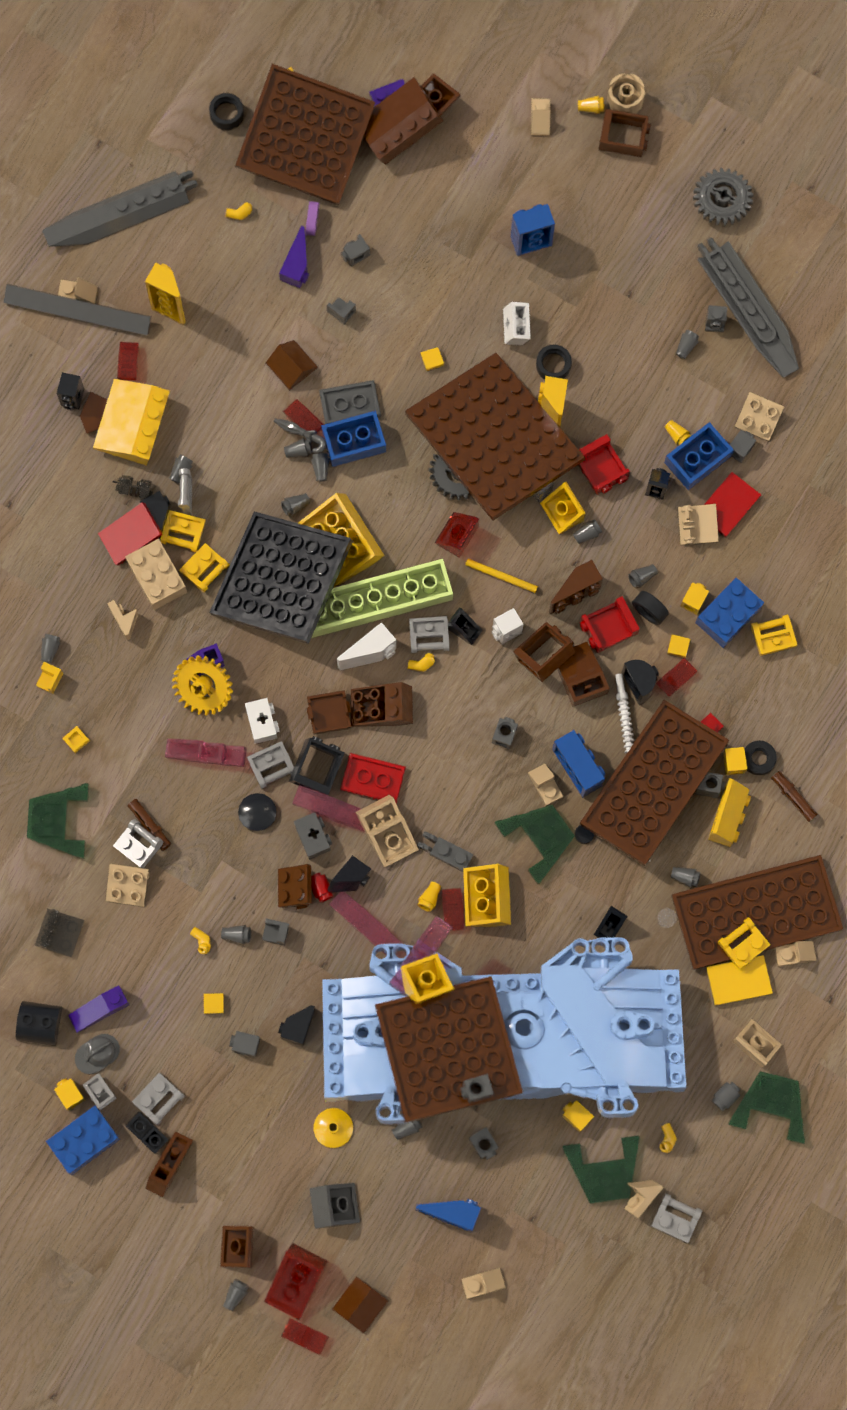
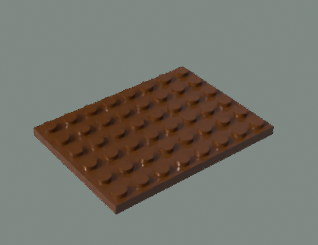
M494 353L405 410V415L492 521L585 461L583 454L497 353Z

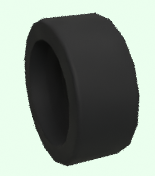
M221 93L215 96L209 105L212 123L217 128L223 130H232L238 127L244 118L243 103L240 98L231 93ZM223 103L233 104L237 108V114L230 120L220 119L216 115L217 107Z
M556 344L548 345L538 353L536 369L544 380L545 376L565 379L570 372L572 364L571 355L563 346ZM549 354H558L564 359V368L557 373L548 372L543 367L544 358Z
M641 591L632 601L635 610L655 625H660L669 615V611L664 604L646 591Z

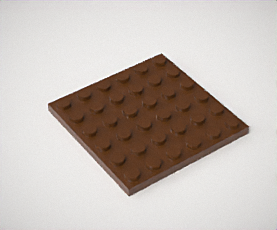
M272 63L235 167L339 205L375 102Z
M492 976L452 985L454 988L452 991L416 1003L407 996L375 1004L405 1123L523 1094ZM488 1074L493 1096L468 1104L467 1099H463L460 1089L463 1087V1082ZM472 1085L471 1091L474 1094H480L481 1088L478 1085Z

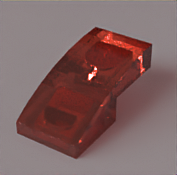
M120 342L118 380H136L139 343Z
M297 399L283 411L291 422L296 423L302 429L307 431L316 430L318 432L322 428L321 425L323 424Z
M683 658L656 684L670 697L698 671Z
M461 888L441 889L444 930L464 929Z
M289 1318L281 1337L318 1355L321 1354L329 1337L292 1318Z

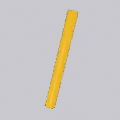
M471 559L466 561L465 565L533 593L537 591L538 586Z

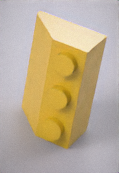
M545 376V382L540 384L538 402L560 427L568 379Z
M729 778L725 785L708 839L729 847L738 840L740 832L737 831L739 824H743L745 814L742 812L744 806L748 807L751 796L748 795L750 789L734 779Z
M492 864L463 868L466 926L497 927L511 925L509 867Z

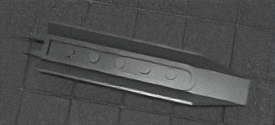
M192 170L183 172L179 176L176 171H173L75 211L43 229L42 232L49 247L90 244L189 203L186 192L197 187L198 183L196 180L187 182L184 185L181 183L194 175Z
M709 238L707 242L712 249L710 253L702 243L698 244L697 247L703 256L697 258L698 262L755 348L783 378L798 370V363L787 328L729 241L722 247H718L713 238Z

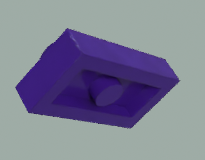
M401 79L370 91L369 95L372 101L375 102L374 106L405 84L404 80Z

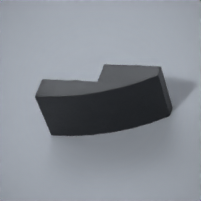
M140 1112L125 1125L154 1154L169 1140Z

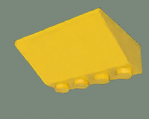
M114 379L93 449L147 466L170 391L149 384Z
M335 493L298 522V524L349 537L353 540L333 588L371 567L385 556L346 494Z

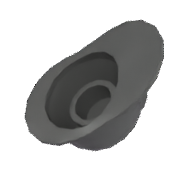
M100 1034L90 1039L75 1054L77 1068L85 1074H94L113 1063L120 1053L118 1041L109 1034Z

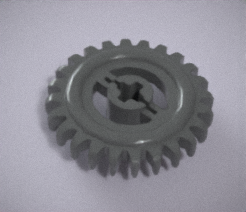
M720 168L719 172H717L716 169H713L712 174L706 172V177L701 176V182H696V187L699 188L693 190V193L696 194L693 196V200L698 201L695 202L694 207L701 206L698 209V214L704 211L703 219L710 216L709 223L715 218L716 225L721 220H723L724 226H726L727 220L733 225L734 218L740 222L741 215L743 217L747 215L745 210L750 211L751 207L749 205L753 203L751 199L753 193L748 191H751L752 187L746 186L748 180H742V174L737 176V171L731 173L728 168L724 172L723 168ZM722 184L730 186L736 192V197L732 196V191L728 187L723 186L717 189L715 186ZM710 194L713 195V196H715V197H714V203L712 202V200H711V198H710Z
M433 454V458L436 461H430V465L433 468H429V472L433 473V475H430L429 478L435 480L432 483L433 486H439L437 492L444 491V497L450 494V499L457 496V499L461 500V496H464L467 500L468 494H470L462 483H455L447 477L446 471L450 472L454 479L459 480L441 457Z

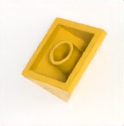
M564 482L540 502L558 534H562L582 523L585 519L586 513L567 482Z
M438 954L401 966L405 993L416 1003L454 989Z

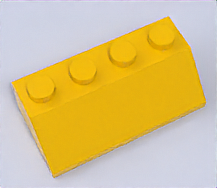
M155 263L145 280L151 309L185 325L183 306L173 271L166 264L160 265Z

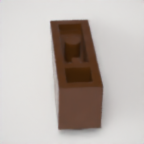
M175 1131L152 1170L145 1189L164 1197L193 1142L192 1139Z

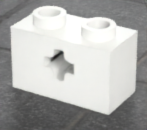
M509 303L503 308L505 344L523 345L530 340L529 303Z
M513 608L494 618L493 631L491 632L496 641L500 640L501 644H504L522 634L523 623Z
M267 698L245 703L255 744L277 739L276 733L280 731L277 721L272 719V714H275L273 703H268ZM261 717H264L265 724H262Z

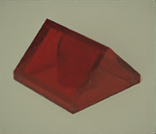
M453 512L434 543L460 558L479 527V518Z

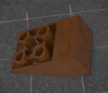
M593 560L573 570L551 601L550 614L554 612L559 614L566 609V606L570 604L573 606L577 605L582 601V598L586 596L592 597L599 593L603 578Z
M588 642L573 646L576 653L557 669L572 707L607 695L610 690L604 673Z
M403 682L351 689L352 727L413 724L412 686Z

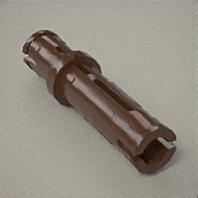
M780 770L771 777V780L782 791V795H786L808 822L818 815L795 789L793 782L790 783Z
M138 799L132 800L127 807L148 832L163 840V844L160 847L161 851L169 848L172 843L162 832L163 829L157 826Z

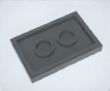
M374 380L319 390L325 424L376 411L377 417H381Z

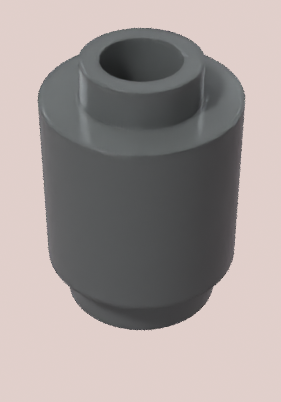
M726 1082L713 1095L714 1098L711 1101L722 1111L726 1108L729 1109L741 1096L738 1093L740 1088L733 1082L730 1084Z

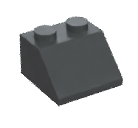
M355 1183L332 1184L310 1188L315 1229L360 1223Z

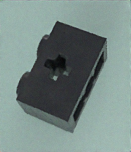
M62 372L57 389L59 402L67 410H79L84 393L81 377Z

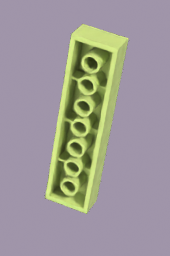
M443 559L333 588L311 638L452 601L453 591Z

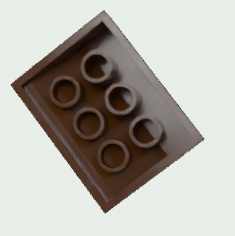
M413 77L373 108L364 137L377 158L386 165L444 120L416 78Z

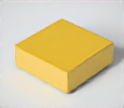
M438 347L421 352V358L426 371L444 366Z
M672 634L667 654L686 658L690 639Z
M78 726L62 738L75 754L90 742Z
M223 993L204 994V1014H224Z

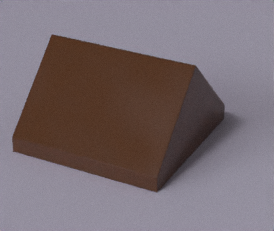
M434 73L421 85L440 116L461 96L459 92Z
M295 340L279 344L265 362L289 391L318 368Z
M223 1226L220 1267L252 1268L253 1226Z
M356 1276L332 1310L364 1334L388 1300Z

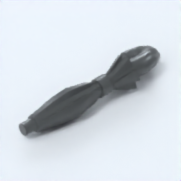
M274 419V423L285 431L303 436L309 443L312 441L319 443V448H314L313 453H320L325 449L326 441L323 437L316 434V430L307 431L294 422Z

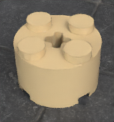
M619 74L614 77L610 82L607 95L609 108L615 111L636 114L643 105L645 95L644 83L633 74Z

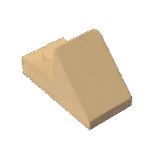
M532 99L531 136H549L550 99Z
M78 277L77 282L61 280L58 295L95 303L98 286Z
M113 600L107 603L125 638L129 640L138 617V611L135 609L126 614L121 604L117 605Z
M546 764L528 772L545 806L563 798L554 780L555 776Z
M797 941L794 944L774 948L778 967L817 961L813 941Z
M653 1180L627 1183L636 1192V1195L630 1198L624 1209L634 1217L639 1218L663 1187Z
M500 1268L461 1279L467 1299L505 1288Z

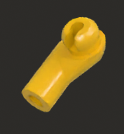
M246 202L237 210L227 208L226 217L243 220L251 214L252 205Z
M427 653L420 661L409 660L407 669L424 672L433 666L435 657L433 654Z
M194 927L190 935L198 940V952L200 954L209 953L211 949L209 935Z
M667 1123L661 1126L665 1137L662 1143H660L659 1148L664 1153L672 1151L677 1141L671 1124Z

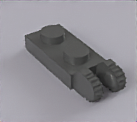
M428 832L423 833L424 838L434 842L435 845L432 849L425 843L419 842L418 848L462 872L463 868L468 867L473 857L472 853L440 837L437 838Z

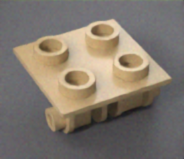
M749 392L735 427L769 441L784 406Z
M716 504L678 507L681 545L719 542Z
M110 863L106 901L144 907L149 869Z

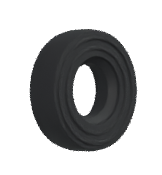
M761 740L753 741L745 747L748 772L754 775H765L774 768L777 755L773 746L768 742ZM756 751H762L765 753L767 760L764 764L757 765L752 760V754Z

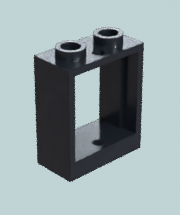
M312 736V738L305 739L289 782L320 796H328L345 752L340 751V747L336 745L324 744L323 740L318 737ZM310 747L334 757L324 784L300 775Z

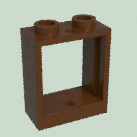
M606 109L598 150L642 157V152L647 150L648 145L645 135H649L651 124L648 123L649 116ZM611 122L642 127L639 146L607 141Z
M545 622L513 651L517 661L541 682L547 679L576 652L572 646L574 642L567 635L564 637L557 626H551L548 622ZM552 638L562 648L540 666L530 656L548 639Z

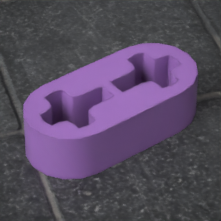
M309 202L306 235L315 236L319 202Z

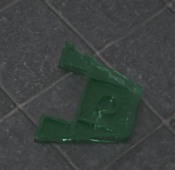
M89 783L29 799L27 839L85 859V840H65L68 801L88 802Z
M553 805L494 822L504 838L521 827L544 858L528 869L537 885L542 882L575 837Z
M760 1071L728 1122V1125L746 1129L750 1110H755L790 1119L786 1140L804 1144L805 1136L803 1132L799 1081Z
M639 1135L621 1138L624 1159L583 1164L580 1144L562 1146L589 1204L630 1198L631 1187L627 1183H631L633 1180L640 1139Z

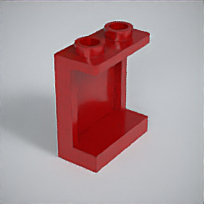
M607 434L579 449L585 457V461L579 464V467L596 494L601 492L603 494L607 493L615 484L621 485L626 482L630 475V470L624 467L611 446V439Z
M623 596L617 598L614 603L589 615H582L581 622H579L583 632H587L590 637L588 642L591 648L596 649L597 653L637 635L640 630Z

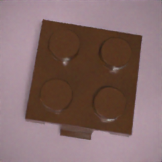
M345 690L307 696L309 706L307 714L308 720L311 719L313 735L351 728L349 718L351 709L349 701H346Z
M304 864L278 869V907L293 906L297 907V909H303L311 904V865Z

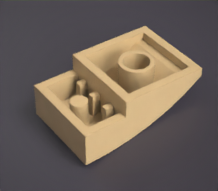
M391 795L356 812L384 868L419 850L404 817L401 815Z

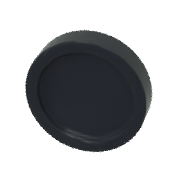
M581 825L576 828L575 838L579 843L587 844L592 841L594 833Z

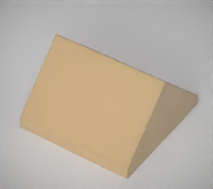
M753 1019L749 1021L732 1041L761 1068L770 1061L782 1046Z

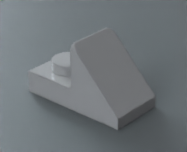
M99 1073L83 1084L99 1110H102L117 1099Z

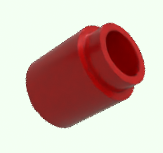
M320 872L311 876V890L315 899L322 903L331 899L333 894L327 890L330 883L326 874L321 875Z

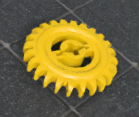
M199 655L196 658L189 657L188 660H183L182 664L177 666L179 670H175L173 673L177 676L172 679V682L177 683L173 685L172 689H179L174 696L181 695L182 697L178 702L186 701L184 708L191 705V712L197 708L198 715L203 710L205 711V716L210 713V710L212 715H214L217 709L218 712H221L223 707H226L228 701L231 700L230 694L233 693V690L230 687L233 683L228 681L230 675H225L227 670L225 668L221 669L220 663L215 664L214 659L209 661L208 657L205 656L202 660ZM196 673H205V674L209 675L210 677H208V676H206V675H201V676H199V675H197ZM211 678L214 680V683H215V685H216V689H214V688L212 687V686H213V682H212Z

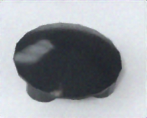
M250 794L239 805V820L250 831L265 830L276 820V806L272 799L265 794Z

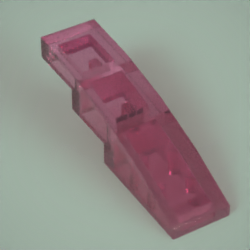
M167 738L165 758L244 767L247 748L244 746H228L223 743H207L202 740Z
M298 786L293 805L310 810L312 813L315 812L317 815L329 818L331 821L364 831L356 815V812L361 810L360 808L320 792Z
M339 892L329 903L338 914L356 931H359L371 944L375 946L379 944H402L347 893Z
M436 916L415 943L412 951L401 966L436 954L453 927ZM400 967L389 982V985L406 996Z

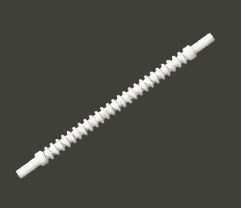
M616 674L618 691L616 699L619 701L617 705L620 706L618 711H621L619 716L622 717L620 719L622 722L621 727H623L621 732H624L622 737L625 738L623 743L626 744L624 745V748H626L624 753L627 754L635 739L632 738L634 734L631 733L633 731V728L630 727L632 726V723H630L632 718L629 717L631 713L628 712L630 707H627L629 704L627 701L628 693L625 692L623 674Z

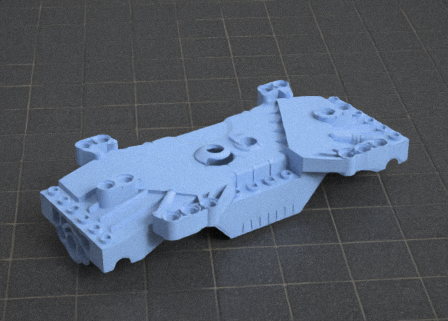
M621 937L597 938L589 941L576 939L541 966V973L462 976L461 967L424 943H418L415 946L379 944L372 951L369 965L370 971L377 976L322 980L325 1102L381 1099L376 1109V1116L382 1124L406 1123L400 1114L401 1107L375 1004L408 996L404 990L401 966L423 959L416 956V952L419 950L426 952V956L423 958L438 954L452 985L492 976L523 1094L504 1099H544L562 1094H572L596 1100L599 1113L603 1117L616 1118L631 1117L635 1114L638 1102L632 1092H684L686 1089L679 969H625L631 965L633 956L628 941ZM601 945L605 948V951L598 953L594 947ZM622 945L625 951L617 952L614 947ZM582 946L585 952L577 953L575 947ZM382 951L387 956L384 959H379L376 957V954ZM404 951L407 955L401 959L396 956V953ZM606 1102L611 1103L613 1110H604L603 1104ZM623 1103H632L634 1109L630 1111L625 1110ZM388 1109L391 1115L383 1118L380 1115V1111Z

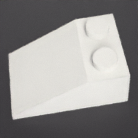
M381 622L337 658L338 669H349L379 662L385 658H391L396 653V639Z

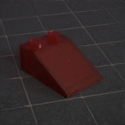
M293 1243L283 1257L264 1302L300 1320L329 1261Z

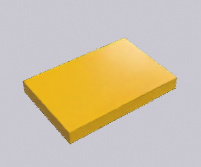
M764 955L753 958L740 970L733 962L706 967L714 1006L773 994Z

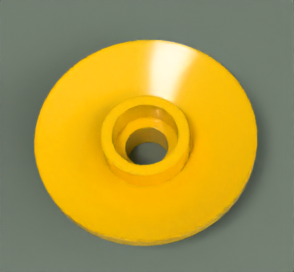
M329 1108L322 1111L315 1119L314 1134L322 1145L328 1148H338L350 1140L353 1133V1123L345 1111L338 1108ZM331 1124L337 1125V1129L335 1131H331L329 1129V1126Z

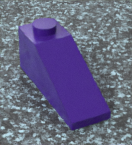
M304 226L300 227L279 272L280 281L301 288L302 283H306L309 277V273H307Z
M118 985L94 998L68 1016L78 1033L130 1006Z

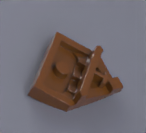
M91 391L80 414L86 434L99 429L108 400Z

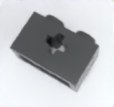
M314 812L294 821L295 828L309 860L330 851L329 845H332L329 835H325L322 830L325 825L321 816L317 817ZM314 831L317 834V839L310 837L311 832Z

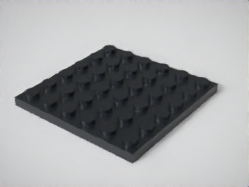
M254 511L209 613L216 617L309 644L353 540L349 537Z

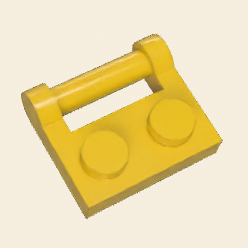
M169 510L162 532L163 535L160 539L161 544L166 545L169 543L191 549L192 552H197L206 520ZM172 531L194 537V540L191 542L169 536V532Z
M205 543L179 571L204 593L208 589L209 584L224 569L226 570L230 564ZM216 561L218 565L203 581H200L199 578Z
M788 614L783 615L782 618L759 624L757 622L751 623V630L754 634L760 656L797 647V641ZM782 625L785 627L783 630L763 635L760 633L762 630Z
M749 917L727 937L718 940L720 947L739 970L770 946L769 942ZM749 929L752 934L734 949H731L729 944Z

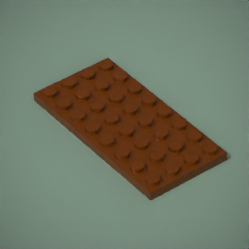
M663 700L580 821V825L646 866L729 743V740L671 703Z
M821 855L671 895L693 970L730 961L729 956L718 944V940L727 937L741 926L748 917L770 944L764 951L844 929ZM748 929L729 946L731 949H734L752 933Z

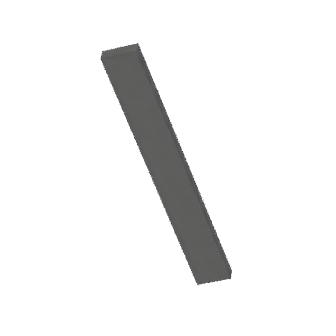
M6 285L4 303L143 335H148L151 316L16 285Z

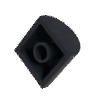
M630 660L624 663L621 673L637 703L641 705L650 698L659 672L654 665L651 666L643 660Z
M22 1001L16 1023V1040L56 1046L63 1007Z

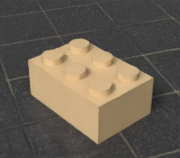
M159 539L125 556L131 571L153 610L187 593L186 586Z

